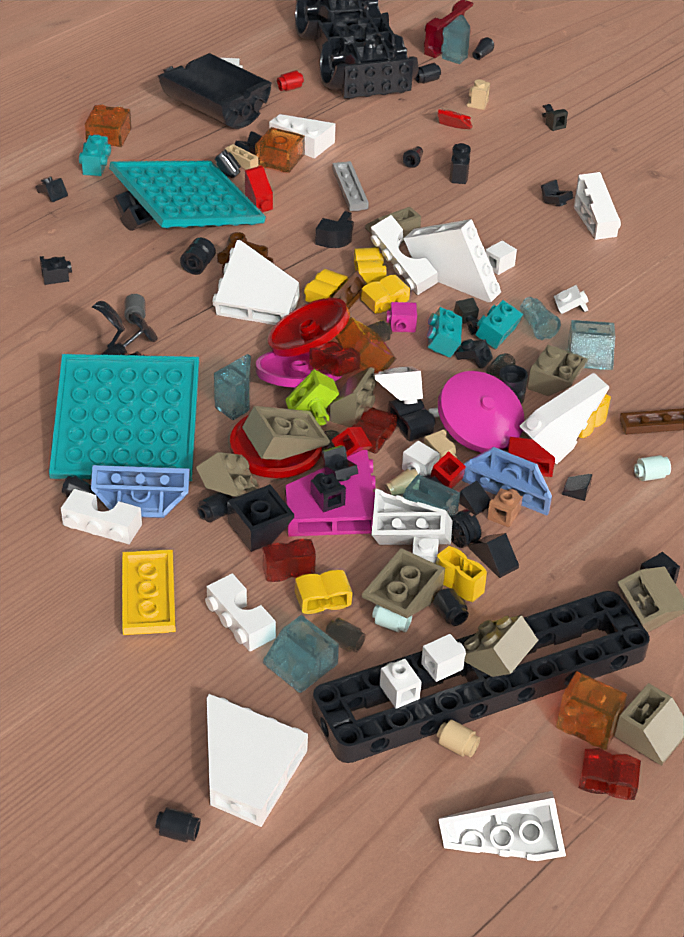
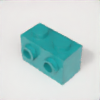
M89 135L87 142H84L83 152L79 154V163L82 164L83 175L102 176L108 158L111 155V144H108V137Z
M502 300L497 306L494 304L491 307L487 317L485 315L481 317L477 323L479 329L476 336L481 340L486 339L487 344L497 349L517 328L523 313Z
M439 307L437 312L432 313L428 319V348L451 358L461 344L462 317L451 310Z

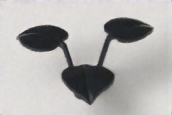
M98 301L92 306V308L100 311L118 330L112 341L107 345L108 348L100 355H125L127 353L125 347L143 332L150 341L155 342L158 340L156 333L147 325L146 321L139 314L133 312L131 317L140 330L124 344L120 342L115 344L120 334L125 330L122 319L113 307L105 301ZM136 351L135 353L129 354V355H135V356H146V355H144V354L142 355V354H141L140 352H138V351Z

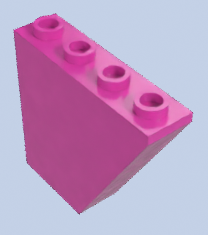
M361 450L347 457L348 460L357 465L358 474L351 476L349 480L339 481L341 485L346 487L344 506L323 513L312 497L311 480L319 473L325 474V468L286 485L285 503L294 513V519L287 526L288 537L372 533L375 492L373 490L376 488L375 475H371L373 473V459L368 458L367 450Z

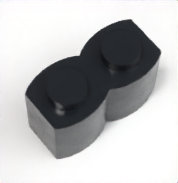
M464 143L455 144L452 148L451 183L466 184L468 181L471 148Z
M399 399L389 401L388 415L394 425L399 427L406 440L410 442L433 434L436 424L435 417L424 408L421 399H417L418 403L404 404V400Z

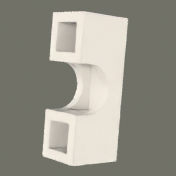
M77 489L72 491L61 507L64 526L126 544L131 543L142 526L140 507L118 501L113 509L101 512L98 511L96 495Z
M233 573L207 586V598L205 599L207 607L211 612H215L219 616L222 625L225 628H229L234 633L236 641L239 644H243L249 652L276 638V621L262 605L251 610L242 609L247 606V589Z

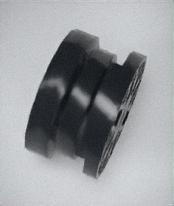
M467 509L450 516L452 520L451 541L459 548H464L470 543L478 541L482 534L479 521L475 515L471 516L469 514L470 511Z

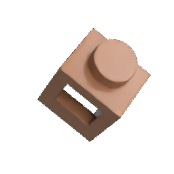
M501 488L495 498L491 499L489 503L487 519L510 527L521 511L523 496H520L514 489L505 490ZM502 510L504 512H507V515L498 513V511Z

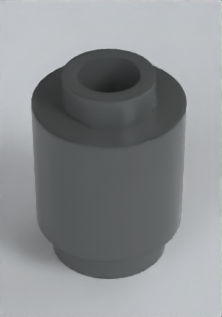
M130 294L124 300V316L131 324H136L131 317L133 312L139 314L143 319L146 316L145 299L139 294Z

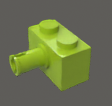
M314 369L285 401L288 409L310 411L319 425H325L326 421L330 419L326 412V407L336 399L339 391L334 379Z

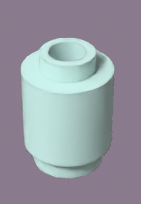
M661 455L639 458L637 464L634 465V473L641 481L662 479L666 475H670L671 464L668 457Z
M377 604L372 614V617L375 618V624L398 633L400 631L406 632L412 621V616L405 618Z

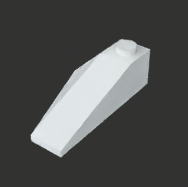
M412 366L396 367L373 374L376 381L399 400H404V404L418 403L417 399H423L420 370Z
M592 373L535 410L520 427L530 439L535 440L555 457V463L558 464L574 449L577 444V437L581 430H585L587 427V420L591 413L597 410L609 386L595 373Z
M552 791L523 796L439 818L444 848L476 853L485 852L499 854V856L504 857L514 856L527 858V860L532 861L566 856Z

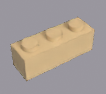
M234 144L225 148L228 153L231 152L242 168L247 170L258 166V156Z

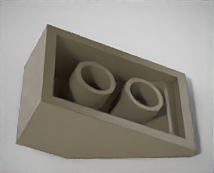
M254 406L242 427L259 456L263 459H285L326 446L330 442L310 411Z
M401 548L362 593V598L400 616L409 618L429 606L433 602L436 593L443 589L445 568Z

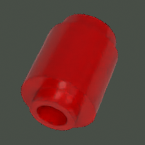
M297 70L281 74L277 78L279 90H285L286 92L302 87L304 82L303 75Z

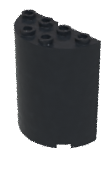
M211 53L190 61L185 66V69L183 66H179L159 75L161 87L168 96L235 129L244 128L258 118L261 114L259 112L263 103L266 104L272 85V82Z

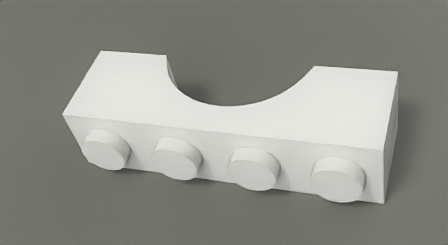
M392 215L371 227V240L373 244L381 248L384 258L392 262L395 272L399 276L402 275L404 277L405 283L410 290L413 289L419 295L438 283L437 271L426 258L412 259L400 252L399 246L403 241V229Z

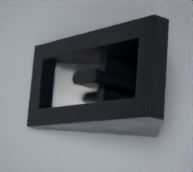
M506 533L488 535L469 545V549L499 578L519 568V563Z

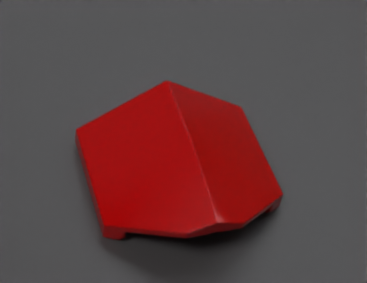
M438 110L439 124L459 129H471L473 127L470 116L450 110Z

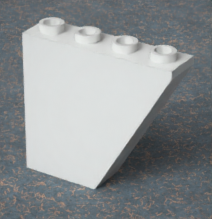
M472 219L416 228L403 238L412 259L426 258L437 271L439 283L486 302H492L501 293L500 286L495 278L492 266L486 256L485 249L482 246Z
M237 240L235 247L230 250V261L225 264L224 277L219 280V291L213 296V306L216 308V315L276 325L284 316L296 309L300 296L299 282L244 242Z
M209 694L207 697L210 805L262 827L307 752L308 734L298 728L282 724L274 718H267L255 713L249 708L235 705L225 698H218Z

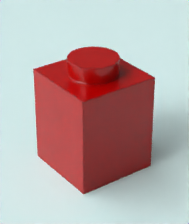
M348 427L331 440L335 447L340 445L345 447L347 457L372 447L362 427Z
M448 451L432 467L431 477L435 476L450 491L463 479L466 466Z

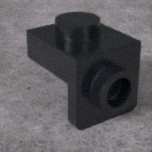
M251 131L248 141H236L235 145L254 155H261L266 137Z
M52 176L41 179V184L35 186L38 193L47 192L50 202H55L68 196L62 178L52 179Z
M557 180L541 185L544 204L563 206L567 204L566 201L574 198L572 191L559 190Z
M486 339L465 340L454 352L457 360L475 358L478 368H484L493 359Z
M340 445L322 451L325 474L333 473L338 481L349 480L351 476L358 474L357 465L347 459L344 446Z

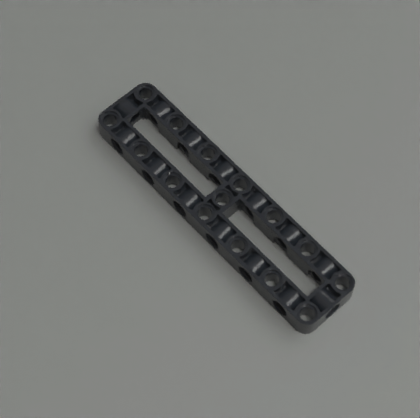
M603 591L524 617V620L538 639V642L527 655L535 653L537 649L551 644L555 646L579 638L582 634L596 629L602 630V632L605 631L607 633L606 636L520 664L511 674L491 677L464 662L463 670L437 682L421 664L422 651L318 685L313 691L312 711L336 758L344 763H353L437 734L444 722L448 723L450 720H454L463 725L638 664L646 657L650 636L617 593ZM475 634L457 639L456 641L460 642L464 647V642ZM406 659L421 680V691L443 684L445 680L459 675L465 676L468 681L453 688L420 698L399 708L393 707L358 720L352 714V711L364 707L368 709L390 701L380 687L381 668L391 662Z

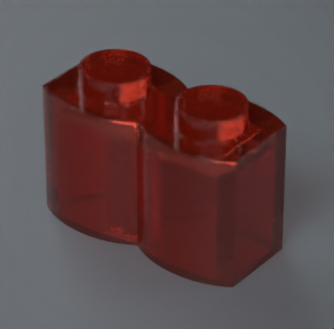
M330 341L309 349V364L317 370H326L329 374L340 377L360 369L361 354L353 348H344L339 343Z
M371 407L362 414L360 421L357 424H353L352 427H362L372 444V447L367 451L376 454L383 447L385 441L394 433L397 416Z
M297 539L288 544L273 543L263 547V571L266 581L280 582L290 577L298 578L305 574L315 573L316 551L311 539Z
M600 748L585 749L578 788L589 793L608 794L614 798L635 800L639 787L641 760L628 754L612 755Z

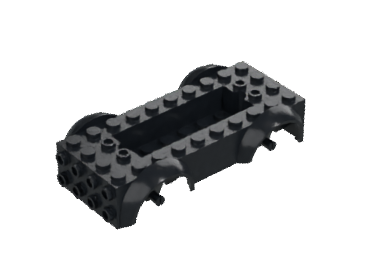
M296 0V31L303 39L315 41L320 51V77L325 87L341 91L343 97L348 99L411 91L412 81L418 76L419 72L418 59L414 56L408 58L403 37L393 33L389 26L388 12L380 13L378 0Z

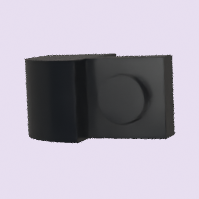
M130 191L118 194L113 198L122 215L120 220L128 230H136L151 224L154 220Z
M344 211L338 221L322 218L316 227L315 245L327 248H341L350 244L354 227L352 213Z

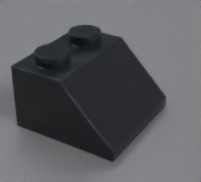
M271 484L227 500L228 523L250 552L272 544L294 519V513Z

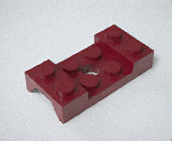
M460 0L453 5L450 14L442 19L435 17L426 23L424 55L437 58L471 33L470 28L464 22L465 11L473 6V2Z

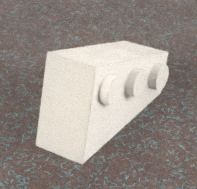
M279 114L269 122V141L316 158L335 143V123Z
M601 173L579 175L574 209L595 240L617 237L621 222Z
M376 489L372 536L379 545H413L414 537L439 539L438 544H451L452 520L446 510L420 502H412L404 499V497L393 496Z

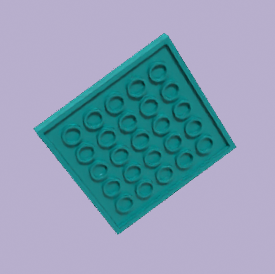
M110 161L109 169L163 228L177 226L183 228L188 226L205 227L206 225L238 226L239 224L255 225L265 222L266 216L212 161Z
M62 354L49 469L50 479H66L69 475L73 477L76 475L81 479H92V467L97 465L190 469L189 481H192L199 357Z

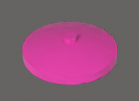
M315 349L291 357L278 356L271 351L263 354L256 360V374L260 379L284 387H297L314 369L334 379V382L344 374L343 359L332 352Z
M479 371L458 373L446 382L438 397V413L444 427L456 441L471 450L483 453L495 447L505 451L509 446V438H519L523 432L520 425L525 421L519 399L504 382L490 374Z

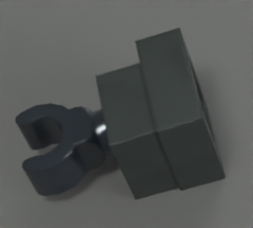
M551 104L543 105V108L546 110V113H542V116L546 118L545 125L552 131L566 128L568 111L565 109L554 111Z
M474 298L456 301L454 313L462 317V324L467 323L471 335L476 334L478 331L477 323L479 320L477 318L479 308Z

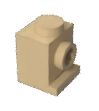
M480 79L475 80L474 86H471L469 91V97L471 98L467 103V107L485 109L489 100V82Z
M445 430L425 436L424 439L426 446L440 453L439 460L448 451L457 458L455 455V445L446 438L447 432Z

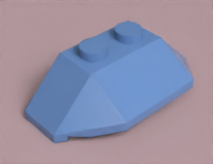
M495 447L464 463L466 469L462 479L463 482L472 484L478 481L485 491L497 495L501 488L505 490L514 489L520 496H523L522 506L546 516L549 514L552 495L537 464Z
M93 465L91 490L109 510L113 509L119 501L140 507L141 517L164 518L189 493L190 469Z

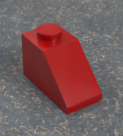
M261 165L245 170V196L263 213L273 210V192L264 167Z
M509 438L508 453L537 464L543 477L553 476L555 457L533 439Z

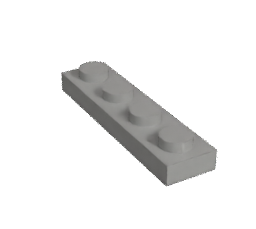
M351 161L333 163L332 170L349 211L368 209L369 202Z

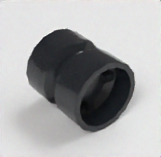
M196 238L182 254L180 263L188 273L199 275L214 258L216 249L208 239Z
M517 365L504 366L500 369L498 379L515 393L522 404L525 400L528 373L524 368Z

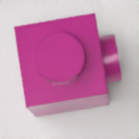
M391 302V311L387 310L386 323H390L391 332H416V303Z

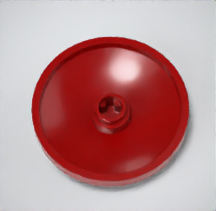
M323 298L302 305L277 322L268 335V344L274 354L282 357L297 356L315 350L332 340L344 329L350 318L349 309L346 303L338 298Z
M249 415L242 418L234 426L230 435L231 454H239L245 457L249 463L250 472L266 478H287L306 472L318 462L323 451V447L281 460L263 459L259 456L242 428Z

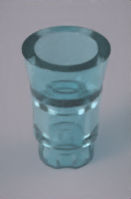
M533 297L524 299L520 305V310L531 326L535 337L539 340H547L554 337L560 330V319L551 313L538 299Z

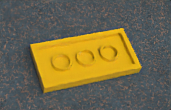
M173 550L122 552L123 635L176 632Z

